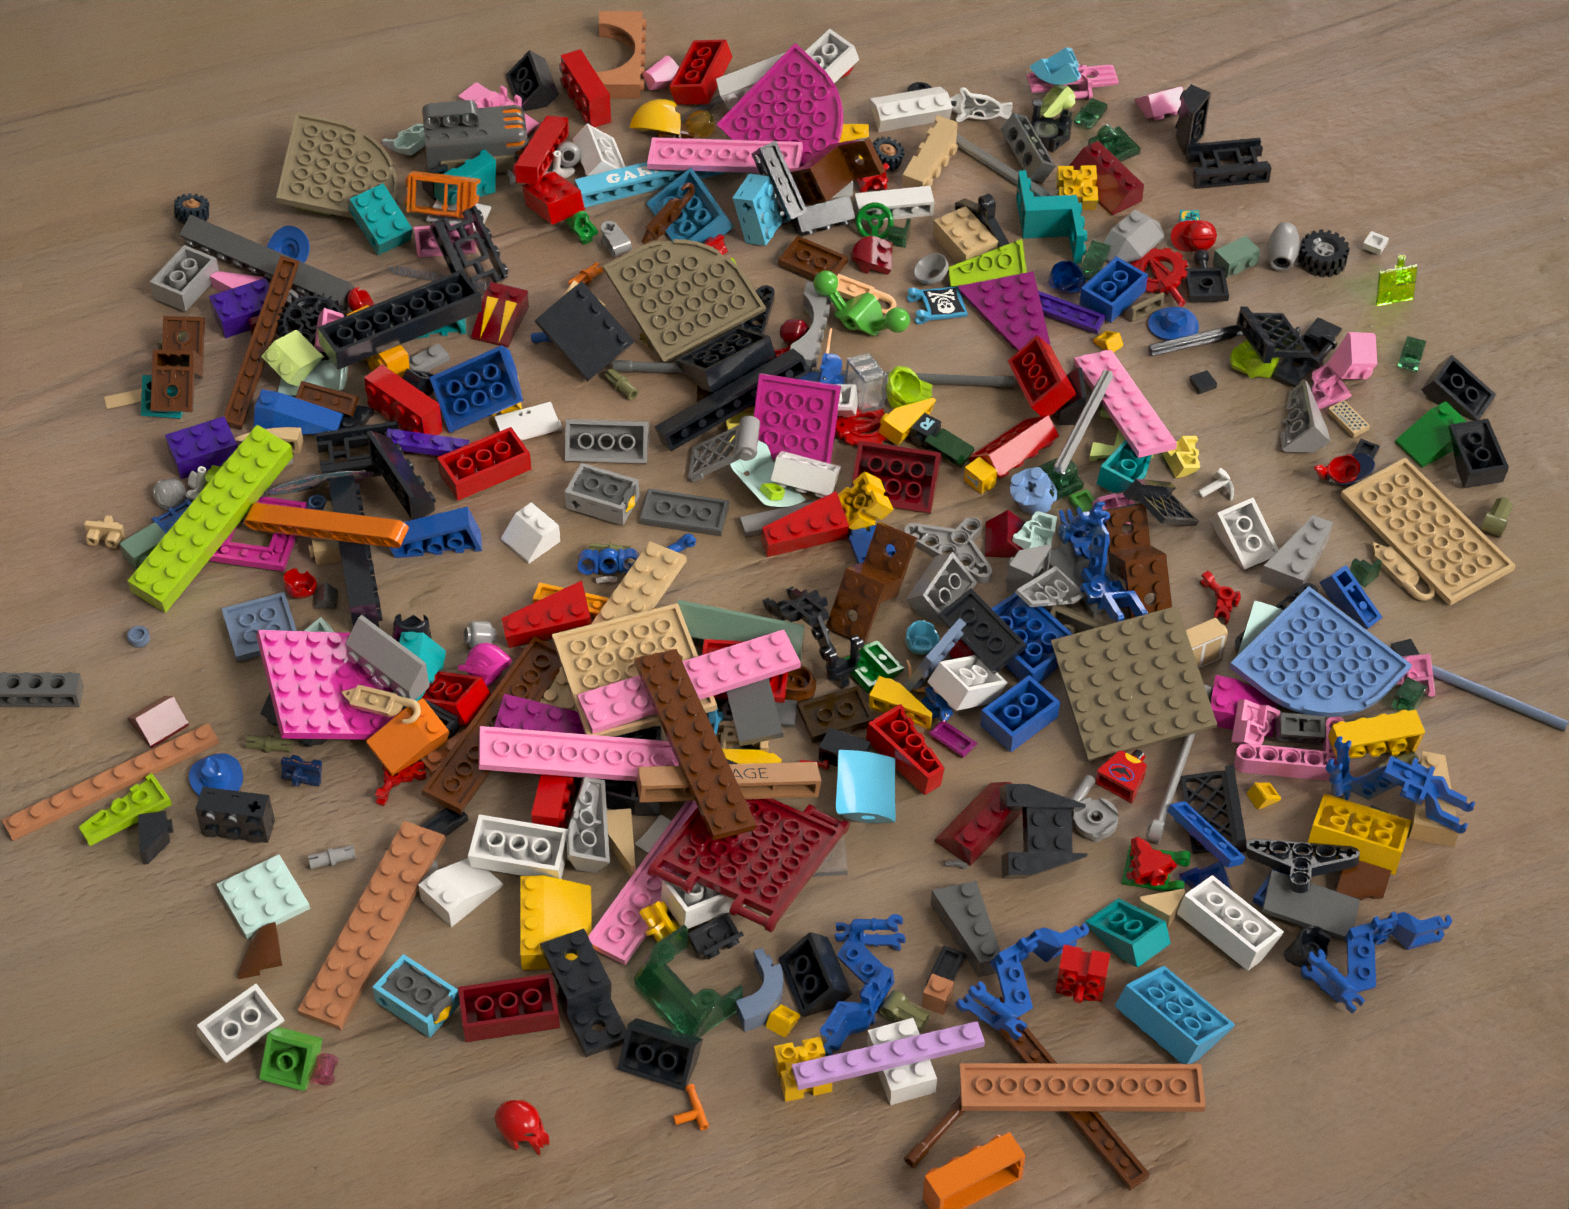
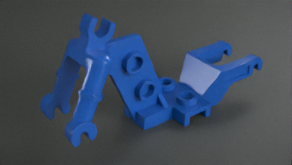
M1096 502L1090 511L1081 512L1072 518L1069 524L1060 525L1058 531L1063 533L1062 539H1070L1072 534L1079 530L1081 525H1085L1084 530L1086 532L1089 531L1088 537H1092L1089 568L1082 569L1081 576L1085 583H1082L1080 591L1085 592L1088 596V604L1098 603L1097 610L1105 609L1110 619L1116 620L1115 623L1124 621V615L1119 607H1130L1135 617L1149 614L1135 591H1126L1119 580L1110 581L1105 573L1110 538L1104 523L1110 518V513L1102 511L1105 502Z
M1337 737L1334 747L1337 749L1336 761H1338V764L1334 765V759H1329L1325 767L1326 771L1330 773L1329 781L1334 797H1340L1344 794L1345 800H1348L1351 792L1370 800L1399 785L1402 787L1400 796L1421 805L1425 798L1427 818L1457 833L1466 832L1468 824L1460 825V819L1443 811L1437 799H1442L1466 812H1471L1474 809L1475 802L1467 803V797L1451 790L1444 777L1433 776L1435 767L1426 768L1418 764V759L1416 758L1409 765L1390 756L1386 764L1360 777H1352L1348 754L1352 741L1348 740L1346 743H1343V737Z
M1395 911L1391 912L1389 917L1380 920L1378 916L1374 917L1371 923L1350 928L1344 938L1347 943L1348 975L1346 978L1325 959L1326 955L1322 949H1319L1317 957L1313 952L1308 954V961L1311 964L1310 971H1308L1306 966H1302L1301 975L1306 980H1313L1320 987V990L1325 991L1335 1002H1343L1346 1009L1353 1014L1357 1008L1352 1004V1001L1357 1002L1360 1006L1365 1002L1364 998L1356 993L1376 987L1375 945L1387 942L1390 935H1393L1407 950L1431 943H1438L1444 937L1443 930L1450 927L1452 918L1450 915H1446L1445 922L1440 916L1419 920L1408 913L1401 912L1396 914Z
M893 914L888 919H853L851 924L844 922L836 923V931L844 932L835 933V940L837 942L845 941L837 957L864 986L860 992L861 1003L839 1001L825 1024L820 1028L822 1039L827 1040L824 1044L826 1056L833 1055L831 1049L838 1051L848 1035L863 1032L869 1028L870 1024L874 1025L875 1013L881 1008L884 1003L883 1000L893 986L894 975L893 969L884 966L865 946H891L892 949L900 951V943H906V938L901 933L893 935L864 934V930H890L898 932L897 924H903V918L900 915Z
M1083 923L1080 928L1074 926L1063 933L1049 928H1041L1035 930L1030 936L1021 938L1016 944L998 953L989 962L993 969L996 970L1004 1002L1002 1003L998 997L995 998L988 993L984 983L979 981L975 987L971 986L968 989V994L963 997V1000L959 998L955 1002L957 1009L962 1012L970 1011L980 1021H984L997 1031L1003 1028L1009 1033L1010 1037L1018 1040L1022 1034L1015 1027L1023 1031L1027 1024L1016 1018L1033 1008L1023 967L1020 962L1029 957L1031 952L1046 963L1062 954L1063 945L1076 946L1077 940L1084 938L1089 933V927L1086 923ZM973 999H978L986 1006H988L991 1011H995L997 1015L992 1014L988 1011L989 1009H985L977 1002H975Z

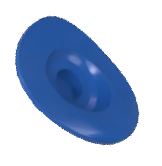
M284 226L278 229L267 245L268 248L303 263L307 260L310 250L307 236L295 226Z
M1168 307L1160 309L1150 316L1148 328L1156 337L1172 340L1197 334L1199 323L1191 311L1181 307Z
M225 753L213 754L193 764L189 771V781L192 789L198 796H200L202 787L239 791L243 782V771L235 757Z

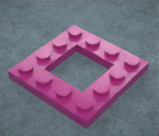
M261 496L256 502L307 509L306 502L264 496L263 498ZM235 528L209 560L285 571L297 536L274 533L269 547L231 542L236 530Z

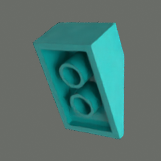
M1119 898L1085 921L1089 929L1121 960L1137 968L1171 944L1166 921Z

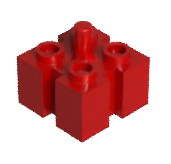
M1063 945L1055 993L1066 997L1074 996L1073 1001L1075 1003H1082L1083 998L1088 1001L1102 1002L1111 953L1092 950L1089 953L1082 951L1080 947Z

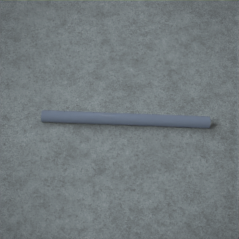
M1432 665L1433 677L1560 730L1565 731L1569 721Z

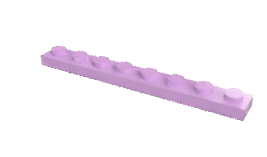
M977 1021L793 1064L792 1072L798 1090L984 1047L985 1041Z

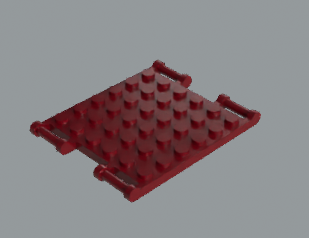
M772 798L745 799L756 822V829L712 841L697 807L651 863L647 875L653 878L659 877L682 888V891L687 894L691 893L696 883H700L734 899L729 910L730 914L734 916L740 915L763 926L770 933L773 932L778 921L843 834L847 833L850 822L846 820L840 821L816 810V807L810 804L801 812ZM663 866L667 869H670L682 876L687 877V879L685 880L679 876H676L664 869H661V867ZM745 904V905H747V906H749V907H751V908H753V909H755V910H757V911H760V912H762V913H764V914H766V915H768V916H770V917H769V918H766V917H764V916H762V915H760V914H758V913H756V912H754V911H751V910H749V909L743 907V905Z

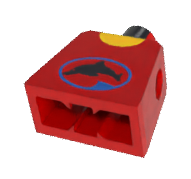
M1137 749L1131 755L1124 751H1118L1097 770L1095 784L1132 804L1146 775L1147 765L1143 762L1145 754Z

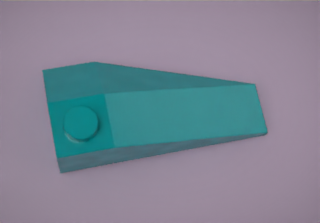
M1125 439L1101 465L1096 484L1112 493L1126 491L1135 479H1144L1146 477L1152 455L1138 458Z
M401 632L399 643L426 663L428 680L432 684L436 673L444 667L446 650L424 633ZM425 691L415 701H419L425 694Z

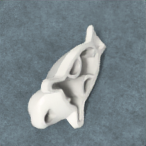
M964 87L960 88L961 94L950 97L952 110L958 113L956 122L959 123L965 119L989 120L998 116L1008 119L1012 114V102L1001 104L989 96L972 94Z

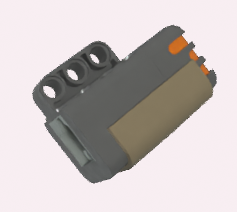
M462 100L429 103L422 108L428 171L445 163L448 166V171L454 167L457 169L465 164L464 161L469 158L471 160L480 155V151L485 149L496 159V174L510 173V171L513 172L514 164L517 163L519 156L522 155L524 148L528 145L525 113L518 105L477 108L476 102Z

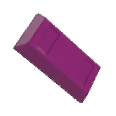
M940 722L929 732L931 737L962 758L977 745V742L947 722Z

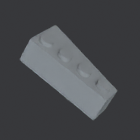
M1313 515L1263 566L1260 582L1289 593L1307 583L1330 538L1333 522Z

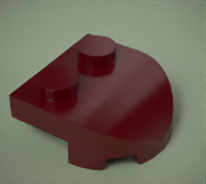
M866 236L860 239L853 247L850 254L852 262L856 261L859 265V270L866 274L872 269L889 275L892 270L893 242L875 236Z

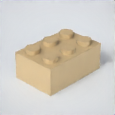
M967 206L934 220L933 237L957 264L998 248V240Z

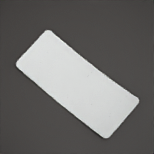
M659 815L657 820L635 845L649 853L671 823V820L663 815Z

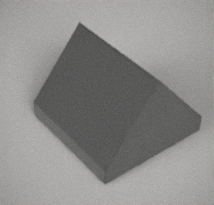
M324 582L316 589L315 609L337 608L338 590Z

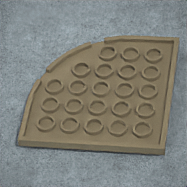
M296 112L275 203L353 218L348 210L350 198L384 183L393 199L396 200L398 180L397 173H395L393 161L386 150L368 134H362L357 131L356 127L344 122Z
M674 239V241L662 242L661 240L652 242L603 266L604 272L662 363H668L766 311L762 300L734 261L720 254L717 249L696 241Z

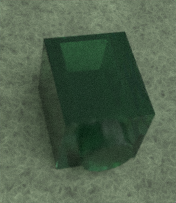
M1407 677L1395 694L1392 707L1398 711L1417 710L1424 699L1427 686Z

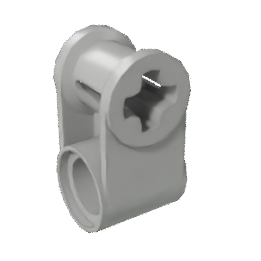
M606 221L602 223L601 232L603 235L601 242L613 258L632 250L629 238L615 222Z

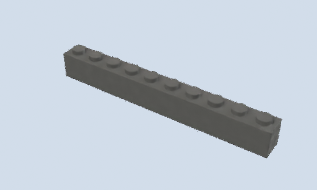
M193 215L188 217L179 234L185 239L184 243L190 247H201L200 250L209 255L211 252L215 253L217 258L223 261L231 260L232 264L239 268L245 266L248 268V271L255 275L261 273L269 281H272L280 256L291 258ZM301 261L292 285L298 293L306 296V292L313 296L315 291L317 296L320 297L324 293L326 299L332 296V302L338 300V306L343 305L345 310L349 307L347 303L348 293L355 288L350 282Z

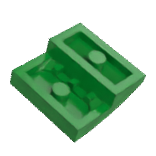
M877 640L864 645V648L860 649L859 666L849 674L868 693L872 691L879 676L894 679L903 672L904 667Z

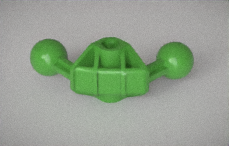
M821 271L815 276L813 281L815 291L822 296L829 297L837 309L834 312V316L840 319L846 328L850 330L858 329L871 336H875L885 329H889L894 333H900L908 328L910 316L905 309L900 307L892 308L883 318L881 305L871 293H863L844 302L837 291L839 282L833 272Z

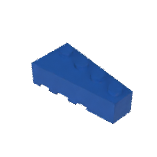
M467 506L404 522L408 525L409 529L401 547H389L395 558L423 556L426 552L441 555L443 551L455 550L456 553H464V549H474L477 552L482 551L481 531Z

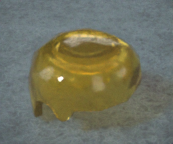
M694 111L688 116L686 121V127L689 132L697 133L700 138L710 136L716 129L714 118L707 111Z

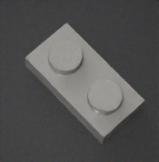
M437 343L410 357L409 366L413 370L428 372L449 361L450 358L449 354Z

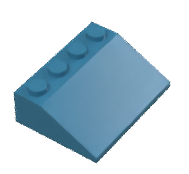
M689 168L646 202L656 216L670 199H682L689 188L682 191L681 187L686 183H692L695 187L692 199L681 210L682 212L678 219L672 222L666 229V233L671 240L683 239L705 244L706 239L709 237L714 238L719 234L724 235L734 227L707 186L692 168Z
M1165 966L1127 984L1115 1004V1007L1125 1017L1132 1020L1139 1026L1141 1031L1152 1037L1160 1047L1166 1049L1182 1064H1191L1200 1059L1235 1026L1233 1022Z

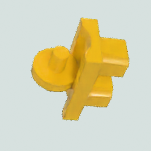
M657 901L639 911L648 926V929L645 931L646 935L650 936L653 934L660 947L680 937L678 933L680 927L676 921L669 919L666 914L668 907L664 901Z

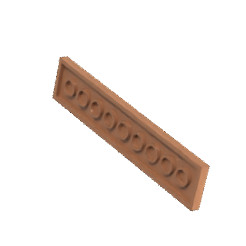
M403 821L298 1009L299 1015L342 1030L418 892V885L423 881L446 841L445 835Z
M960 1063L959 1066L961 1111L1205 1112L1206 1108L1201 1064Z

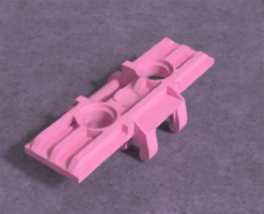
M1081 64L1077 68L1081 78L1075 82L1064 84V86L1078 84L1080 91L1074 92L1075 99L1087 98L1090 100L1093 98V87L1118 85L1119 82L1113 65L1087 67V65ZM1034 72L1027 73L1032 93L1049 92L1055 85L1043 81ZM1092 75L1095 78H1088L1086 76Z
M477 82L458 96L461 100L476 102L477 108L518 105L521 107L522 99L518 95L514 96V102L507 97V88L504 86H500V93L498 94L495 91L491 92ZM525 114L528 135L540 123Z

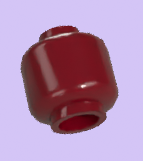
M789 319L781 325L780 337L786 344L790 345L802 338L810 328L804 320Z

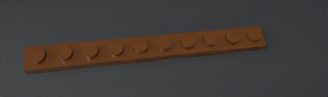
M284 256L279 258L224 414L229 427L240 430L243 428L266 362L261 356L273 342L278 327L277 320L280 319L278 313H282L281 307H285V302L290 294L300 264L298 260Z
M1000 997V998H999V999H1000L999 1001H1001V1002L1003 1003L1004 1000H1003L1002 997ZM988 1006L984 1007L985 1009H989L988 1011L992 1014L997 1015V1013L993 1010L991 1011ZM1015 1027L1022 1034L1018 1040L1010 1037L1009 1033L1003 1028L997 1031L1023 1063L1058 1064L1027 1027L1023 1031ZM1064 1111L1129 1191L1149 1179L1150 1173L1098 1111Z

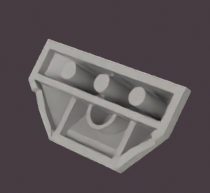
M1133 210L1111 229L1097 257L1107 263L1111 262L1116 256L1125 262L1141 259L1149 250L1164 239L1160 222L1145 213Z

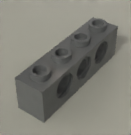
M1012 113L1001 128L1004 139L1012 148L1011 151L1016 155L1020 166L1026 170L1027 178H1031V181L1043 183L1056 165L1027 116Z
M2 672L0 673V707H80L84 688L80 673Z

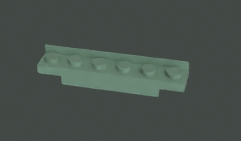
M682 600L677 602L694 644L703 646L704 639L749 641L784 629L800 662L802 660L805 625Z

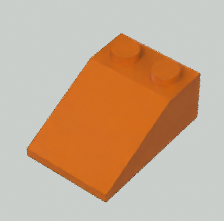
M423 698L417 701L421 707V713L416 721L410 724L402 723L403 719L410 718L414 713L412 708L407 707L366 741V744L391 776L447 744L449 730Z

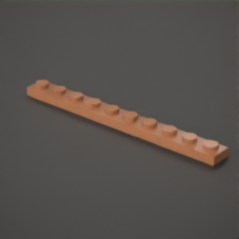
M209 723L17 812L3 819V825L12 841L141 781L150 773H158L219 744L218 738Z

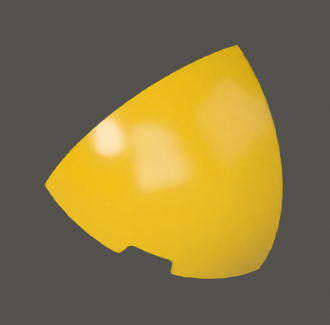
M656 99L643 104L634 114L629 128L639 131L652 130L679 135L681 120L680 114L675 111L676 103L671 100Z

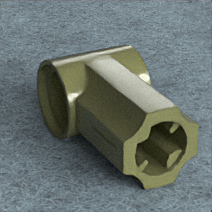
M1505 497L1496 499L1490 513H1487L1483 521L1482 531L1502 537L1508 522L1507 519L1513 508L1510 499Z
M893 990L879 1009L880 1014L890 1022L913 1018L919 1032L924 1030L930 1018L929 1012L910 1003L909 999L897 990Z

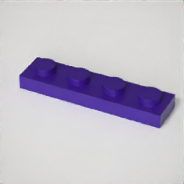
M1038 291L1045 316L1094 334L1099 332L1105 321V315Z
M387 429L386 434L395 444L398 443L403 451L442 456L469 444L467 439Z

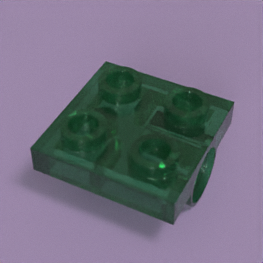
M1106 124L1099 129L1097 136L1088 140V145L1099 141L1120 162L1140 154L1141 148L1120 126L1112 128L1109 124Z
M1056 458L1037 467H1040L1049 476L1057 490L1056 500H1059L1083 489L1084 482L1078 476V469L1072 460H1070L1064 473L1055 472L1054 464L1057 460Z

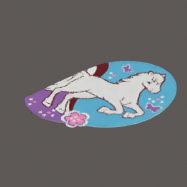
M363 470L323 474L280 485L271 489L269 493L289 494L328 487V479L353 475L354 481L369 478L374 473Z

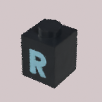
M924 413L912 425L910 441L927 450L928 446L925 439L929 434L936 437L941 430V421Z

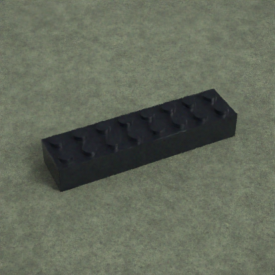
M460 270L317 327L319 345L337 370L482 312L481 293L463 270Z
M353 475L328 479L333 511L365 516L364 512H360L364 511L361 496L357 497V495H361L359 483H354ZM339 541L353 627L361 615L379 627V621H383L379 595L378 592H375L378 591L376 578L371 576L375 575L370 545Z

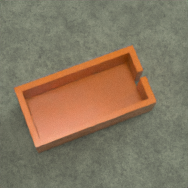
M1010 1132L1003 1136L1001 1134L997 1135L989 1143L983 1146H975L968 1154L962 1157L956 1156L946 1165L929 1170L924 1178L923 1200L929 1209H964L1022 1179L1026 1155Z

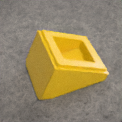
M1106 330L1093 339V343L1102 350H1112L1113 353L1123 346L1121 335L1118 332Z
M1270 782L1254 783L1246 793L1256 809L1265 808L1281 800V797Z
M780 1004L769 1014L766 1027L778 1035L786 1037L801 1015Z

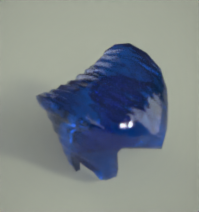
M1060 261L1053 266L1049 274L1048 283L1052 288L1061 292H1077L1085 285L1086 279L1078 264L1072 261Z

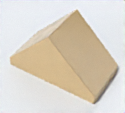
M1185 889L1141 896L1138 908L1166 921L1168 928L1177 915L1186 893Z

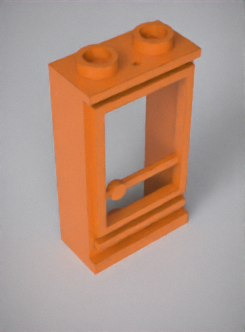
M412 171L405 179L407 195H405L404 206L407 207L406 212L464 218L462 212L479 202V195H476V186L480 183L481 179ZM417 180L445 183L444 205H442V209L416 206ZM448 184L458 185L456 210L448 209Z

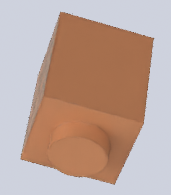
M932 974L923 992L922 1007L944 1015L953 997L954 982Z

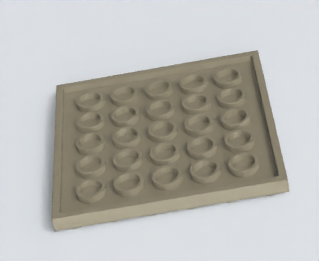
M1178 606L1051 640L1088 763L1114 756L1118 751L1129 752L1217 728V722Z

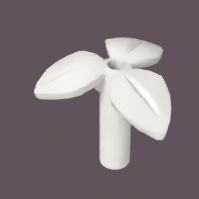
M554 151L553 161L548 168L550 172H556L563 178L571 176L575 169L571 167L560 168L561 152Z
M198 467L197 473L191 471L188 484L195 490H188L186 492L188 499L195 500L205 488V467Z
M1222 468L1214 473L1213 477L1217 479L1215 482L1198 490L1203 498L1224 486L1228 488L1230 501L1234 497L1233 484L1227 472Z

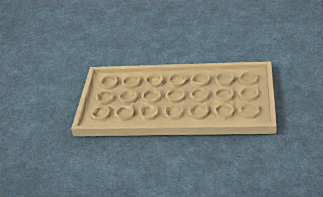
M1406 458L1341 492L1342 499L1389 546L1418 572V575L1428 585H1431L1435 592L1449 606L1515 569L1516 565Z

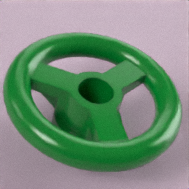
M878 202L868 203L857 213L856 227L862 237L875 236L884 239L892 231L894 224L893 215L884 204ZM871 208H878L884 211L880 215L873 214L871 216L865 213ZM874 218L878 219L877 225H873L872 220ZM888 218L887 228L878 235V229L884 225V219ZM862 219L868 221L869 226L872 228V235L863 229Z

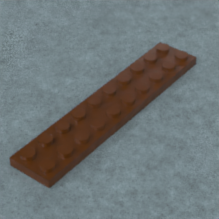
M535 636L532 638L423 787V796L459 814L464 811L492 771L479 769L480 726H495L504 694L536 702L542 700L544 693L549 689L560 672L561 663L555 646Z
M677 649L635 658V667L712 841L755 830L756 822Z

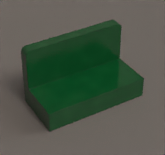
M944 428L939 431L936 437L929 434L925 439L929 449L941 453L942 457L962 468L975 450L972 445Z

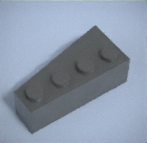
M977 881L932 890V908L934 911H937L941 917V922L945 927L947 926L953 940L965 953V958L976 975L983 977L997 974L989 962L1001 951Z

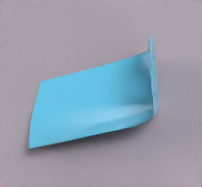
M839 750L836 794L837 813L856 822L895 823V758L864 751Z

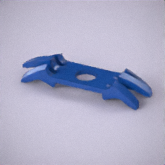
M1077 507L1078 515L1082 512L1081 507ZM1059 510L1062 525L1069 524L1071 519L1074 518L1071 510H1067L1069 523L1066 521L1063 510ZM1081 525L1079 530L1072 534L1070 542L1076 556L1082 557L1083 555L1085 559L1090 560L1088 546L1091 547L1092 537H1088L1089 531L1086 532L1084 530L1085 525ZM1075 533L1085 534L1082 538H1076L1073 535Z

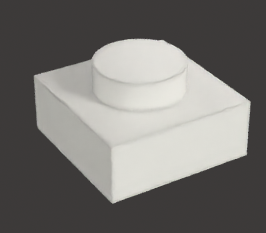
M1371 231L1365 239L1362 248L1380 255L1388 244L1389 238Z

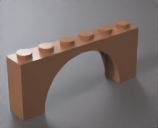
M599 11V37L621 41L634 52L631 59L624 65L613 70L596 72L610 93V98H641V91H644V80H641V78H644L642 74L645 72V67H642L645 66V55L642 54H646V43H643L646 42V31L643 30H646L647 23L646 19H643V11Z

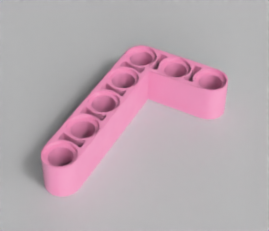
M1330 717L1327 720L1325 738L1323 739V751L1242 744L1237 748L1234 767L1242 773L1329 781L1330 773L1326 771V764L1329 759H1334V765H1337L1338 761H1336L1328 734L1332 725L1344 720L1340 717Z

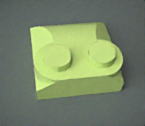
M1054 85L1042 100L1043 105L1041 106L1040 116L1051 118L1066 108L1070 109L1076 102L1074 92L1068 86Z

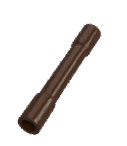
M961 1095L927 1135L904 1157L907 1165L915 1168L950 1126L966 1112L961 1111Z

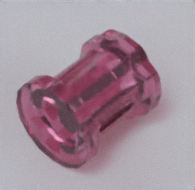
M320 1054L317 1056L318 1067L317 1072L313 1075V1080L321 1085H332L335 1082L334 1069L339 1060L332 1054Z

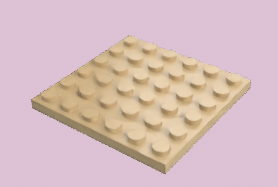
M678 603L552 634V640L585 735L614 737L661 725L657 714L593 734L577 700L578 694L638 676L639 673L634 664L637 657L677 649L682 661L698 657ZM714 696L700 700L706 713L717 710Z

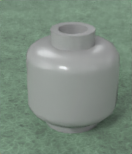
M565 141L557 146L556 151L561 152L560 164L562 166L573 167L578 163L581 155L576 144Z
M472 621L464 628V642L471 649L477 644L484 642L492 644L497 639L496 628H493L489 621Z

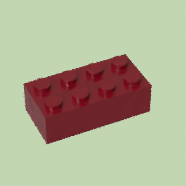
M553 973L458 987L465 1043L560 1028Z

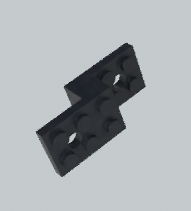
M583 928L540 943V949L558 984V1002L585 1058L623 1044L626 1028L611 1000L612 983L585 929ZM572 953L577 955V958L569 960L565 956ZM600 1024L604 1026L605 1029L603 1031L597 1032L594 1031L592 1027L594 1025Z

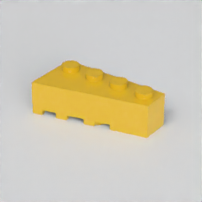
M1401 710L1389 715L1380 714L1373 718L1366 719L1362 717L1351 722H1337L1332 725L1328 738L1336 759L1337 749L1334 747V744L1339 736L1343 737V743H1346L1348 740L1352 741L1348 751L1350 758H1361L1366 753H1369L1371 757H1379L1384 752H1389L1390 756H1398L1401 751H1406V753L1416 752L1425 734V730L1416 710Z

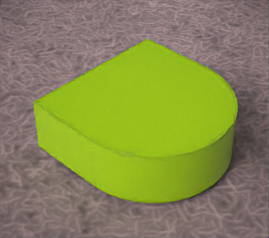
M764 483L760 486V491L770 501L783 499L785 490L782 486L774 483Z

